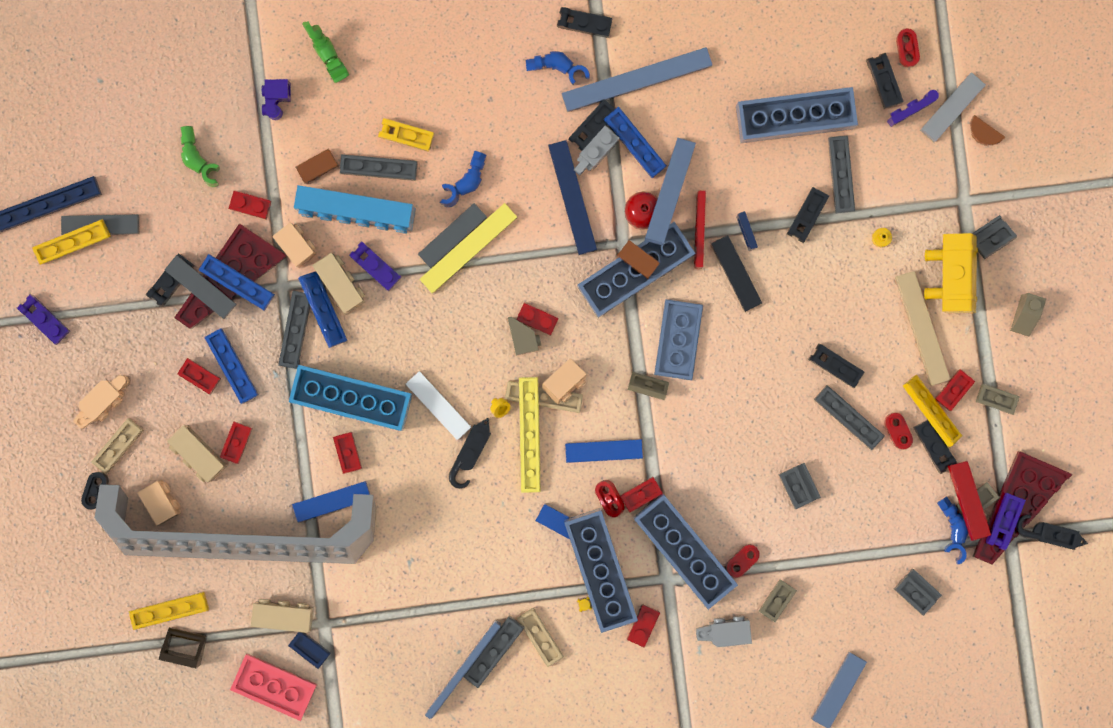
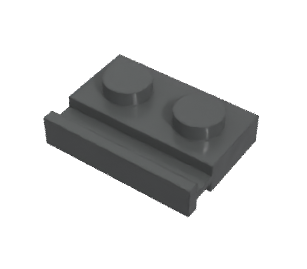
M1000 215L973 232L977 236L978 252L984 260L1017 238V235L1003 221Z
M801 463L778 474L794 509H798L821 498L805 463Z
M911 569L894 588L898 594L923 616L942 596L914 569Z

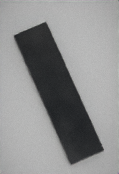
M727 235L711 243L744 312L762 304L729 236Z

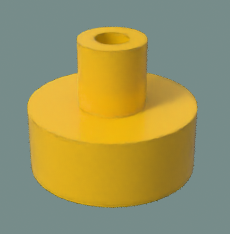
M879 228L872 234V242L877 247H885L892 241V234L886 228Z
M494 398L491 401L490 411L496 418L504 417L510 411L511 406L506 399Z

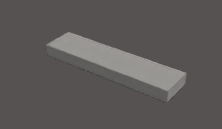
M971 72L920 131L933 142H936L986 84Z

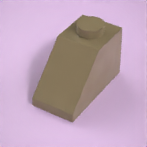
M1030 293L1022 294L1010 331L1029 337L1041 318L1046 298Z
M508 317L516 356L539 351L538 346H542L540 336L535 335L532 329L513 317Z

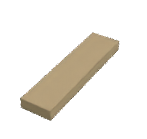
M508 381L505 394L506 400L519 402L518 382ZM539 386V406L580 413L583 394L571 392L572 396L566 402L561 401L557 404Z

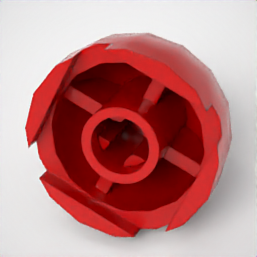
M642 191L629 197L625 204L624 212L625 218L631 226L640 230L648 229L658 200L657 196L650 192Z

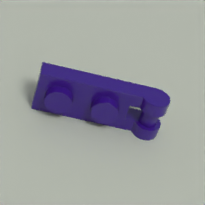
M930 90L919 102L915 99L907 104L908 108L902 111L899 108L890 114L891 118L887 120L888 124L892 127L931 105L939 98V93L936 90Z
M361 241L358 244L359 247L355 252L352 251L349 256L386 290L390 291L401 279V276ZM366 252L369 256L363 261L360 256Z
M29 294L26 297L27 300L20 304L17 309L57 345L70 330L35 296ZM32 305L37 308L33 313L29 310Z
M1005 493L990 532L991 536L987 537V544H995L1002 550L1008 548L1026 500ZM999 532L1004 533L1002 539L997 537Z

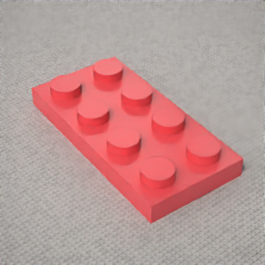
M247 653L230 690L301 721L317 684Z

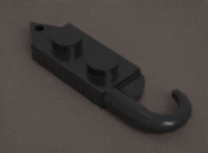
M486 418L477 425H473L449 472V482L453 487L462 489L469 485L470 480L463 484L458 483L456 475L460 469L471 470L475 466L491 435L489 418Z
M1022 515L1016 524L1017 532L1025 538L1072 550L1088 544L1079 534L1080 531L1045 522H1038L1032 531L1023 529V521L1030 519L1031 515Z

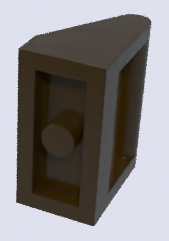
M169 627L158 660L196 669L201 665L207 636ZM172 636L200 642L196 656L170 651L169 646Z

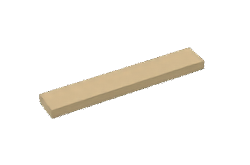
M915 271L896 276L895 279L930 385L933 386L950 380Z

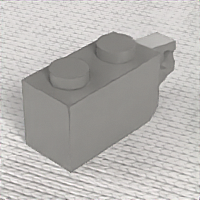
M604 126L579 154L577 160L580 163L574 171L580 176L586 169L589 171L594 170L619 142V137L608 127Z
M743 615L733 616V620H725L724 617L714 618V622H709V625L696 628L697 640L711 641L716 647L752 644L750 620L744 618Z

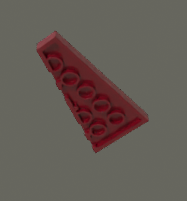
M240 223L216 256L218 260L254 282L288 257ZM203 275L204 278L230 299L237 295L209 276ZM191 293L174 318L189 329H192L214 311Z
M1017 451L999 493L1000 498L996 500L987 521L990 532L1005 493L1026 500L1019 517L1027 514L1031 515V518L1023 521L1022 527L1024 528L1073 474L1021 451ZM1016 527L1013 532L1010 543L1013 541L1014 538H1017L1019 535V533L1016 530ZM999 532L997 537L1002 539L1004 533ZM987 537L980 538L973 557L993 565L1005 550L1000 549L995 544H987Z

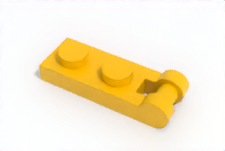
M383 118V127L379 131V138L429 152L434 132ZM390 127L395 128L394 134H389Z

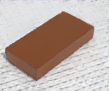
M328 148L295 168L304 184H307L338 167V164Z
M628 240L617 255L647 279L660 264L630 240Z

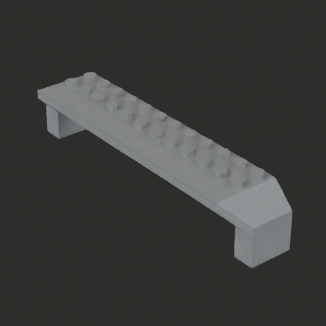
M100 484L94 517L123 554L128 556L355 564L374 541L376 504L373 495L354 494L351 521L330 538L132 531L125 523L128 497L120 485Z

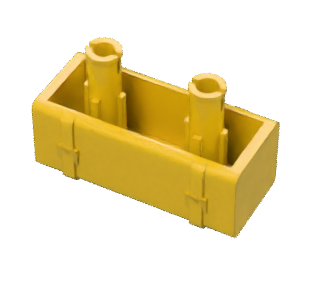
M973 233L943 234V249H925L926 262L943 261V288H925L924 290L925 300L942 299V312L976 313L977 236Z

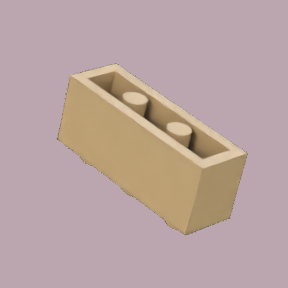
M330 253L312 266L342 312L348 314L365 303L363 299L365 294L360 287L356 288L353 281L355 279L349 271L345 272L342 265H344V262L340 256Z
M183 425L167 441L170 444L169 449L176 455L180 454L183 458V463L188 468H193L197 472L196 476L202 482H212L228 466L188 425Z
M259 599V601L253 603L251 627L304 633L311 631L314 607H309L307 603H297V605H290L289 601L270 603V599Z

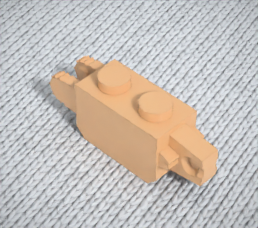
M118 375L112 381H100L79 402V409L81 411L74 419V423L80 429H84L92 422L103 421L109 415L108 411L112 407L116 408L123 401L121 398L125 394L122 391L129 385V377Z

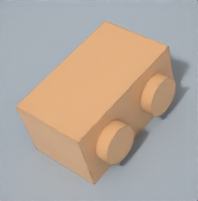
M290 222L272 237L293 264L300 268L316 255L314 251L316 247L310 239L305 240L302 236L304 231L298 224L294 226Z
M570 358L542 384V389L557 404L561 401L566 402L572 396L571 392L575 388L579 390L586 383V373Z
M163 480L156 481L137 492L156 526L181 514L179 510L181 508L180 504L176 499L172 498L170 494L171 489Z

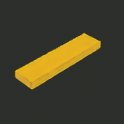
M101 219L33 246L32 249L41 265L107 239L111 235L104 220Z
M916 374L903 387L946 445L951 447L962 437V434Z
M205 592L128 612L132 628L136 630L209 611Z

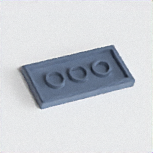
M665 299L654 375L692 381L703 305Z

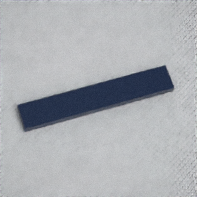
M567 140L549 144L548 148L578 255L597 251Z
M92 176L1 210L0 232L102 195L96 177Z

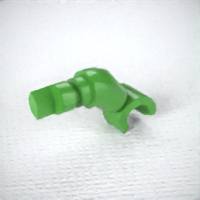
M309 21L303 22V27L312 39L313 48L324 64H326L325 67L334 83L349 76L343 62L337 56L329 37L322 33L320 26H311Z
M193 126L181 127V145H184L181 158L184 165L198 174L202 173L203 180L208 186H219L216 179L208 178V174L211 171L218 172L220 169L219 165H207V162L200 156L199 151L194 146L196 142Z

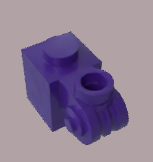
M265 79V85H262L261 89L262 97H265V104H262V115L268 116L272 120H279L283 116V111L278 106V103L291 102V83L288 79Z

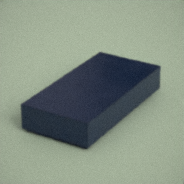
M744 211L739 213L736 218L748 251H752L758 248Z
M298 632L288 645L317 669L321 667L331 654L304 632Z

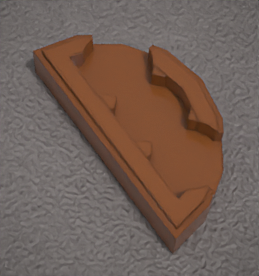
M976 115L972 117L970 122L972 137L978 143L984 146L995 145L1005 138L1004 135Z

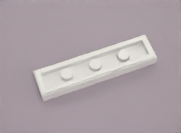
M420 371L406 383L407 387L456 440L471 428Z

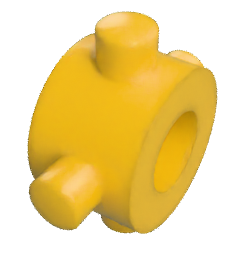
M589 597L577 600L580 612L592 609Z

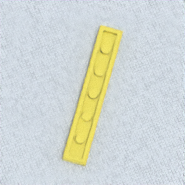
M504 203L419 280L433 294L515 221L517 216Z
M519 377L521 493L541 492L538 377Z

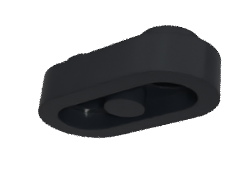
M94 472L88 477L81 498L82 505L86 509H96L100 486L96 480L100 478L102 480L101 485H108L109 483L107 475L103 472ZM92 496L96 498L95 503H92L90 500Z

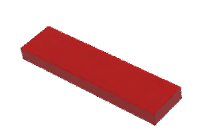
M702 190L697 192L695 269H702L704 261L706 191Z
M968 461L948 466L971 541L991 536Z

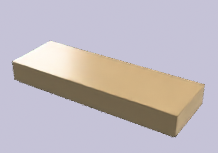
M127 418L91 463L104 474H108L144 429L131 418Z
M534 608L517 617L519 623L525 627L524 631L547 667L564 658Z

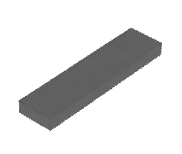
M848 136L829 137L828 145L835 214L855 212Z
M341 154L340 174L416 181L418 162Z
M473 203L420 251L418 255L432 268L477 228L487 216Z
M139 215L61 216V235L101 219L104 220L110 235L140 234Z
M177 255L164 269L223 319L237 305Z
M292 292L278 366L297 369L299 365L310 310V304L304 292Z
M828 385L814 398L820 406L870 450H873L884 438V435Z
M509 615L464 675V678L479 688L525 627Z

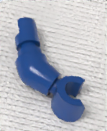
M551 51L550 54H545V57L538 55L534 56V59L526 60L527 71L540 70L545 66L546 68H552V70L556 69L563 74L568 73L570 82L573 85L576 82L573 76L577 71L584 72L585 78L590 79L588 69L582 65L573 66L574 63L563 52Z
M474 151L470 162L471 169H468L464 177L455 183L456 186L453 187L450 184L442 185L445 191L452 192V196L447 200L442 199L440 201L441 205L449 208L453 207L459 200V194L463 196L475 191L479 187L482 180L480 178V170H483L486 154Z
M946 496L937 502L944 515L949 517L948 521L951 524V540L953 542L949 543L944 551L950 553L952 549L958 548L960 555L955 559L958 565L962 564L967 557L962 543L966 542L968 530L964 517L961 513H957L958 508Z

